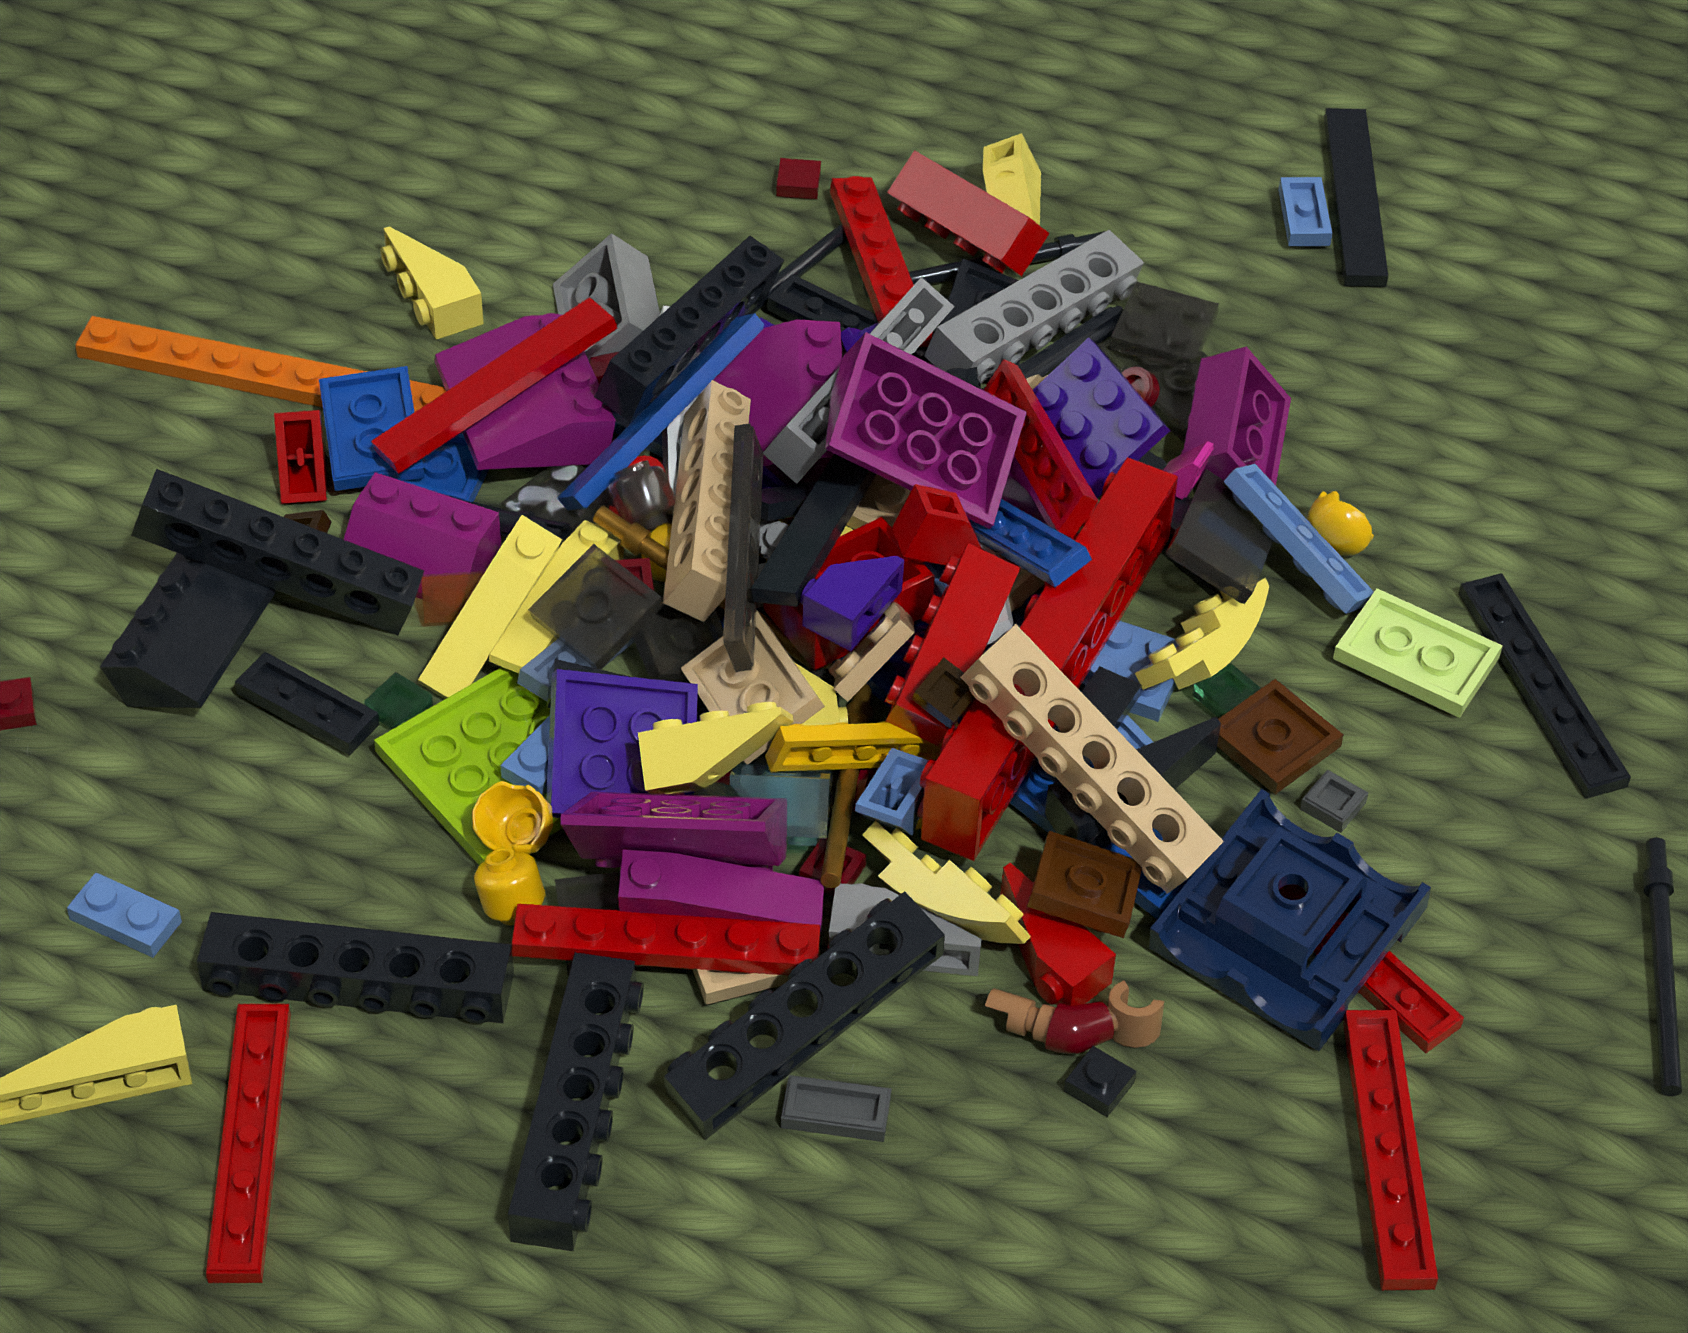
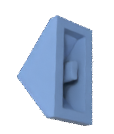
M891 748L857 801L855 812L869 821H877L880 825L892 829L898 828L902 832L913 836L919 820L917 816L918 808L924 796V788L919 785L920 777L929 760Z

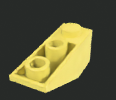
M1021 133L985 146L983 149V175L987 193L1030 217L1040 225L1041 171L1023 134Z
M390 226L384 228L385 246L380 248L382 261L388 272H395L402 296L405 299L411 298L416 318L421 326L427 325L437 340L484 324L481 292L465 266Z
M761 702L747 706V713L729 716L728 711H711L701 714L699 722L682 724L680 719H668L653 723V730L638 732L645 791L651 794L676 795L707 789L775 737L780 726L792 724L794 722L793 715L782 707H777L775 702Z

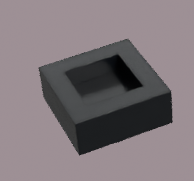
M1092 1046L1065 1080L1064 1092L1103 1116L1108 1117L1135 1083L1137 1071L1097 1047Z

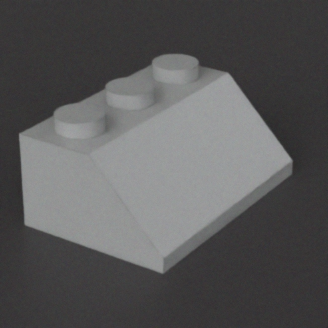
M612 233L553 283L559 315L565 314L590 297L615 319L618 329L584 351L589 363L591 357L621 351L660 315L648 256Z

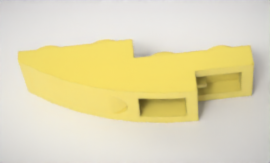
M1242 578L1220 589L1223 598H1220L1219 594H1215L1195 604L1193 607L1196 614L1181 622L1185 633L1175 638L1178 647L1175 648L1174 644L1171 643L1148 655L1151 663L1135 672L1139 683L1142 685V689H1147L1173 678L1178 690L1210 678L1226 667L1247 643L1259 622L1269 590L1266 578L1249 585L1245 578Z
M877 821L862 834L878 853L890 863L878 877L892 892L900 895L905 891L920 907L981 938V940L1025 944L1031 937L1018 922L1024 914L1003 894L994 900L988 894L992 886L974 868L970 867L964 873L950 860L941 867L927 854L919 860L913 854L918 847L900 829L895 828L890 834Z

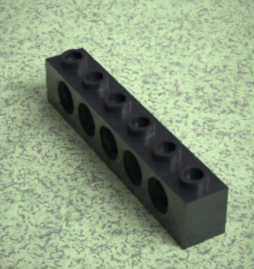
M752 236L747 237L610 360L594 397L627 421L632 422L736 317L747 315L768 296L784 263V259Z
M156 469L131 534L133 537L397 636L413 607L425 571L159 469Z
M905 891L892 901L890 898L880 901L869 912L867 920L853 931L850 928L841 931L829 943L828 950L816 960L806 959L798 964L789 974L788 981L774 992L768 989L759 994L750 1003L746 1014L734 1023L728 1020L720 1024L709 1035L708 1043L694 1054L688 1051L677 1057L668 1067V1074L664 1076L666 1095L705 1140L944 955L945 934ZM885 943L893 947L894 951L891 954L880 956L871 952L870 948L875 944ZM844 973L852 976L855 981L848 986H837L830 979L837 974ZM799 1004L810 1005L816 1010L808 1017H797L790 1012L794 1006ZM758 1035H768L776 1040L772 1046L765 1049L756 1048L749 1043ZM718 1066H728L735 1070V1074L727 1080H716L709 1075Z
M217 912L210 913L197 958L202 990L221 996L237 994L263 997L274 1002L292 1000L310 1002L322 1007L337 1005L363 1008L375 1013L392 1011L411 1013L423 1018L448 1017L465 1019L476 1024L485 1022L504 1024L514 977L512 944Z
M577 952L574 954L508 1212L511 1242L574 1252L578 1231H588L592 1212V1200H587L586 1198L589 1186L597 1187L599 1185L603 1155L597 1154L600 1141L608 1142L610 1139L613 1111L608 1110L610 1098H619L621 1093L624 1068L619 1067L618 1064L621 1054H630L634 1034V1025L628 1024L631 1012H640L643 1000L644 983L636 982L635 961ZM590 1054H592V1055H597V1056H594V1057H584L585 1055H590ZM578 1097L587 1098V1099L582 1100V1101L572 1100V1099L578 1098ZM565 1141H575V1142H577V1143L572 1144V1145H562V1144H561L562 1142H565ZM557 1185H561V1186H565V1187H566V1188H564V1189H562V1190H550V1189H549L550 1187L557 1186Z

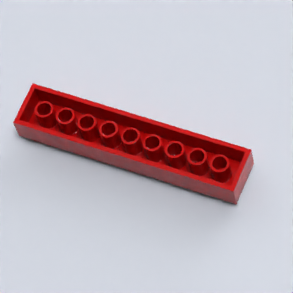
M1128 457L1117 473L1111 472L1108 475L1103 486L1102 498L1095 505L1091 518L1083 524L1080 533H1076L1071 538L1087 548L1092 560L1057 587L1044 582V590L1041 595L1034 594L1031 597L1025 610L1024 622L1020 627L1078 689L1170 536L1178 476ZM1013 683L1015 689L1020 694L1026 696L1023 689L1019 685ZM977 699L962 714L963 719L958 727L953 725L951 729L947 730L938 759H930L925 765L919 782L920 787L924 788V796L917 812V816L922 818L921 840L972 861H975L1033 765V760L1036 758L1021 740L1015 739L1007 732L1003 721L986 704L981 703ZM1048 719L1050 726L1054 729L1056 724Z

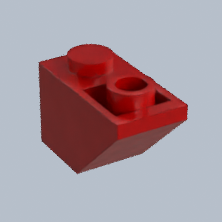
M918 484L914 485L892 526L903 557L918 563L931 562L946 565L951 555L960 558L968 543L982 549L957 493Z

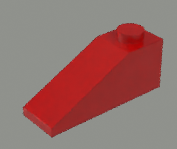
M1012 863L1007 864L1003 867L1000 895L1003 894L1024 914L1018 922L1031 937L1025 944L1018 945L1033 985L1040 996L1049 1004L1058 1005L1063 1003L1070 1006L1086 1004L1112 984L1116 954L1083 925L1060 917L1050 916L1042 911L1027 907L1034 882Z

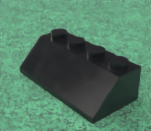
M176 553L168 567L158 577L157 583L149 595L137 608L134 617L121 636L114 642L112 649L100 665V668L127 707L201 708L277 590Z

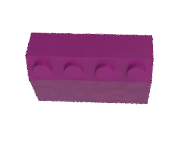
M547 313L544 315L524 316L435 354L434 362L445 390L448 391L561 315ZM584 351L462 431L477 470L589 465L612 443L616 420L611 409L594 397L599 383Z
M796 319L766 327L713 379V381L727 388L735 389L751 399L746 452L786 485L796 483L769 460L763 452L840 367L842 362L840 322ZM827 450L797 484L817 481L834 453Z
M865 332L843 356L831 392L825 449L910 491L915 484L955 492L968 519L990 529L996 519L1027 412Z
M590 792L561 814V826L580 858L595 859V865L598 867H621L623 849L678 853L725 863L743 864L746 867L773 871V866H780L786 859L787 798Z

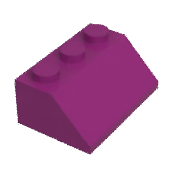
M1247 346L1201 359L1198 377L1195 381L1191 413L1188 416L1184 449L1181 452L1183 454L1206 441L1213 443L1214 450L1198 480V484L1204 490L1233 497V491L1223 481L1234 469L1251 464H1256L1276 486L1291 397Z
M375 472L353 504L344 540L425 570L416 598L460 612L501 548L499 512Z

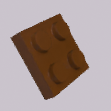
M1274 679L1218 719L1221 727L1217 747L1276 795L1342 746L1344 734L1279 681Z
M1049 831L1043 845L1027 907L1124 939L1130 924L1142 867L1131 857Z

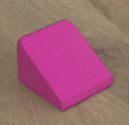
M1206 441L1168 462L1163 471L1178 476L1176 497L1182 500L1184 497L1187 498L1196 485L1214 450L1213 443Z

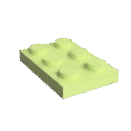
M1377 588L1336 645L1333 659L1460 718L1500 658L1503 645Z

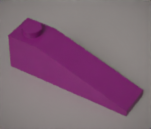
M624 849L622 851L618 895L619 911L820 925L821 932L824 886L820 880L678 853Z

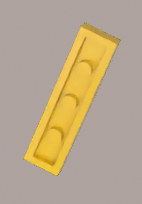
M886 721L868 724H848L844 722L832 725L791 724L779 727L765 757L770 772L879 768L891 748L927 760H937L941 754L943 740L937 746Z

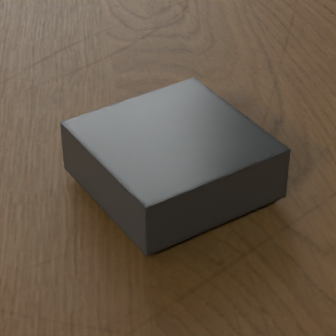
M1327 769L1302 799L1300 810L1342 833L1366 804L1368 792Z

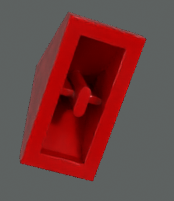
M320 410L274 413L281 504L327 500L326 453Z

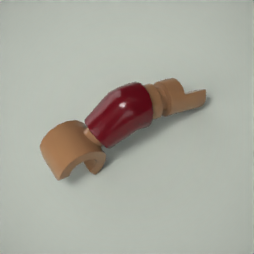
M1122 981L1111 989L1108 1007L1100 1001L1074 1006L1059 1003L1057 1007L1043 1004L1041 1008H1037L1034 1000L993 988L989 993L985 1006L1009 1013L1006 1023V1030L1020 1036H1026L1027 1032L1033 1033V1039L1045 1043L1047 1050L1062 1054H1080L1091 1049L1092 1046H1098L1112 1038L1123 1046L1133 1048L1145 1047L1155 1042L1160 1036L1164 1001L1153 999L1151 1004L1146 1007H1130L1127 1005L1129 987L1125 981Z

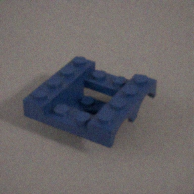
M1261 789L1222 837L1224 842L1195 871L1150 928L1149 948L1297 1039L1320 1051L1343 1021L1345 1010H1348L1349 1003L1396 941L1402 942L1426 910L1431 887L1423 882L1419 886H1405L1387 879L1362 859L1355 849L1354 842L1339 833L1331 837H1322L1301 829L1277 809L1270 798V793ZM1294 884L1302 887L1306 895L1299 900H1289L1280 894L1279 889L1285 885ZM1345 910L1348 911L1349 914L1306 969L1309 956Z

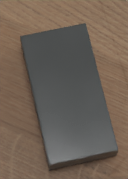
M789 1075L781 1116V1128L884 1142L892 1089Z

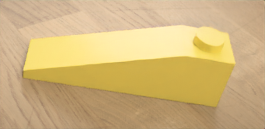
M521 515L417 682L444 699L471 685L488 661L489 654L556 554L562 539Z
M584 520L562 543L489 654V662L519 673L523 666L590 614L606 596L603 561L623 560L624 547L620 545L621 540L600 525Z
M177 1005L163 1008L151 1007L139 1013L125 1015L1 1077L0 1125L192 1084Z

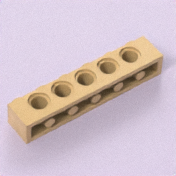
M711 380L684 416L663 598L664 604L703 622L733 589L751 403L750 398L742 395L737 390L727 388Z
M1017 624L1005 633L961 676L969 686L972 695L981 703L986 704L1003 721L1007 732L1026 745L1038 758V762L1043 770L1056 777L1072 794L1076 804L1085 812L1090 813L1107 830L1111 841L1119 848L1126 850L1142 867V871L1147 879L1153 884L1160 886L1167 894L1187 880L1224 842ZM1013 683L1019 685L1026 696L1020 694L1015 689ZM1048 719L1058 726L1060 732L1050 726ZM1083 756H1086L1091 760V762L1094 765V768H1091L1086 764V762L1083 759ZM1117 791L1127 798L1129 805L1119 798ZM1152 828L1161 834L1163 841L1155 836Z

